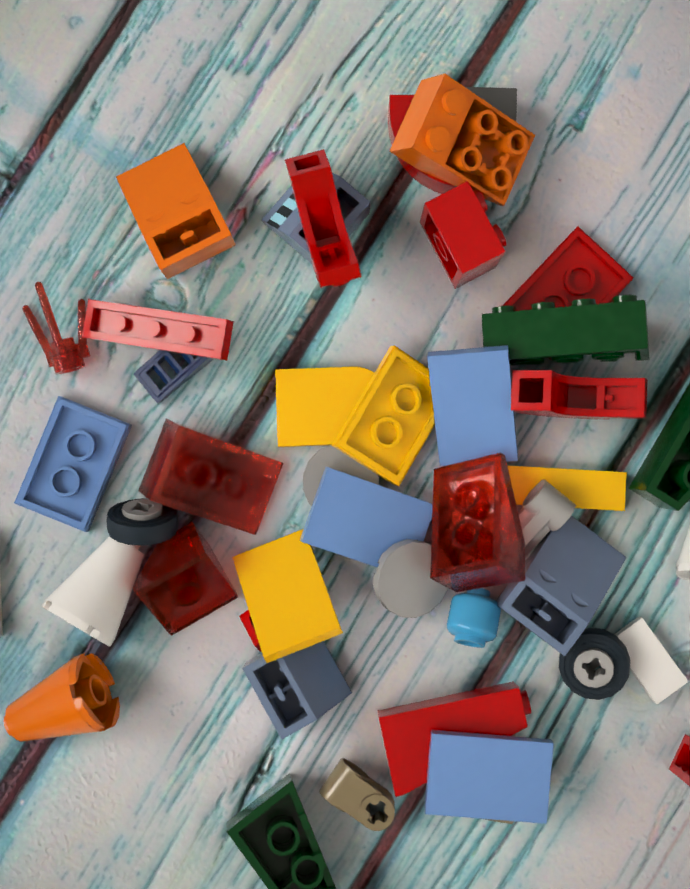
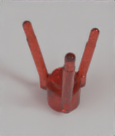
M36 282L35 288L53 339L52 343L49 344L30 307L24 305L22 311L46 355L49 368L54 367L56 375L84 368L83 358L90 357L87 338L82 337L86 315L85 300H78V344H75L73 337L61 338L43 284Z

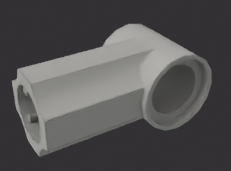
M545 479L541 480L526 496L520 511L497 534V540L511 555L523 560L550 530L554 532L566 523L574 512L576 505Z

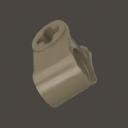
M345 758L340 759L319 790L321 796L331 805L346 812L372 831H381L388 828L395 817L392 794L370 778L361 768ZM380 801L384 803L385 813L377 811L375 815L370 813L369 803L375 806Z

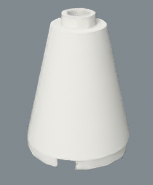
M109 536L44 601L41 607L110 647L117 635L144 554L139 551L141 545L120 543Z

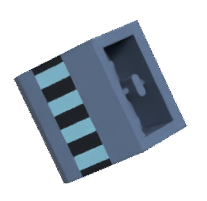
M332 173L348 237H350L369 215L370 201L341 176ZM290 186L261 220L312 264L294 194Z

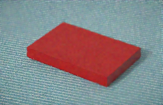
M577 226L502 306H515L516 311L531 310L532 304L540 302H553L555 307L572 306L571 301L586 298L595 299L596 304L611 303L612 298L618 296L634 277Z

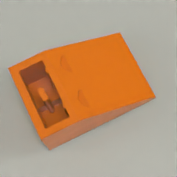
M441 74L420 81L389 152L418 170L456 187L468 181L473 191L478 189L484 199L504 206L535 134L447 74Z
M185 143L116 176L141 233L159 269L167 279L236 245Z

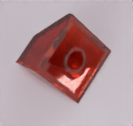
M193 522L177 530L176 535L171 539L158 543L155 546L133 586L134 593L171 636L238 598L237 592L211 546Z

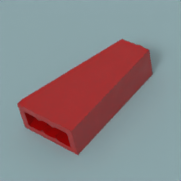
M512 681L378 710L395 797L403 796L427 783L431 730L512 736L527 728L525 715L531 714V706L526 690L520 691L517 684Z

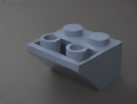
M324 641L269 663L265 661L261 653L247 661L242 668L281 740L316 721L352 693Z

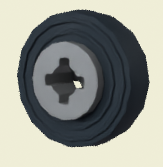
M146 498L127 500L117 503L109 509L106 518L107 530L110 537L120 543L143 546L158 544L176 535L179 526V515L175 506L167 501Z
M587 628L566 656L561 653L559 654L558 668L563 682L572 692L583 698L600 700L612 697L624 687L629 678L631 659L626 646L615 634L605 629Z

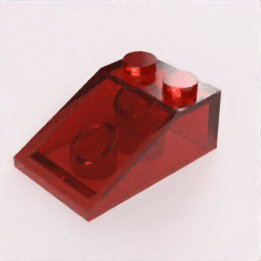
M166 418L138 491L150 501L256 535L283 463Z
M502 453L434 469L430 578L455 592L525 581V541L506 458Z

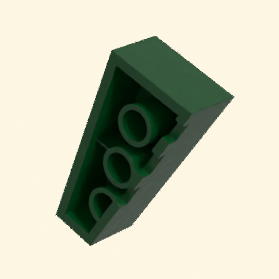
M620 295L613 297L612 303L596 304L595 299L586 298L571 301L572 306L555 307L553 302L535 303L531 305V310L516 311L515 306H497L492 308V313L482 314L483 347L508 345L510 366L540 365L544 363V358L552 357L553 363H577L584 360V355H592L593 360H600V362H616L619 358H623L625 353H635V361L650 360L645 300H637L636 295Z
M690 383L628 488L659 508L679 511L690 500Z
M290 773L226 823V832L268 889H336Z

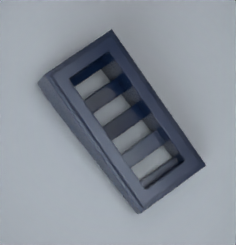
M159 350L133 375L155 402L159 404L213 359L200 356L194 359L192 355L181 354L189 364L183 369L172 356L175 352ZM165 360L178 374L173 379L170 378L160 365ZM152 370H155L166 384L161 390L148 375Z

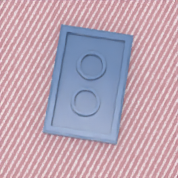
M508 345L428 352L427 361L440 466L518 461L514 411H511L512 382Z
M58 396L14 503L84 532H89L132 425Z
M325 467L300 541L378 568L379 563L377 562L382 553L393 544L406 539L424 541L436 505Z
M431 730L425 814L547 824L553 741L540 738Z

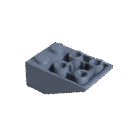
M570 516L562 527L554 532L550 530L538 543L496 601L502 610L556 651L566 656L589 625L627 557L573 516Z

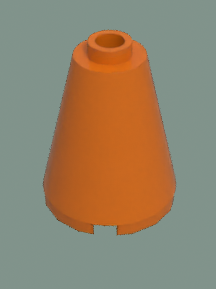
M85 653L76 655L9 704L4 716V727L10 736H13L20 742L105 731L115 726L119 718V696L112 699L109 686L115 684L114 679L105 663L97 655L92 653L86 656Z

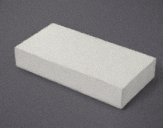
M637 617L615 633L627 648L631 659V672L655 704H659L689 682L642 617Z

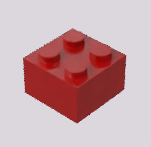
M468 181L426 202L420 219V224L455 289L495 269L505 254L504 246L507 245L504 234L497 224L492 226L485 214L488 211V207L482 193L478 189L473 191Z

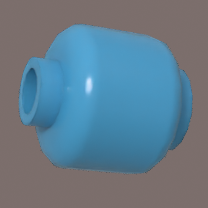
M468 587L467 593H460L452 597L447 630L455 636L454 642L458 644L484 648L486 642L496 639L501 608L496 600L490 598V591L478 587Z

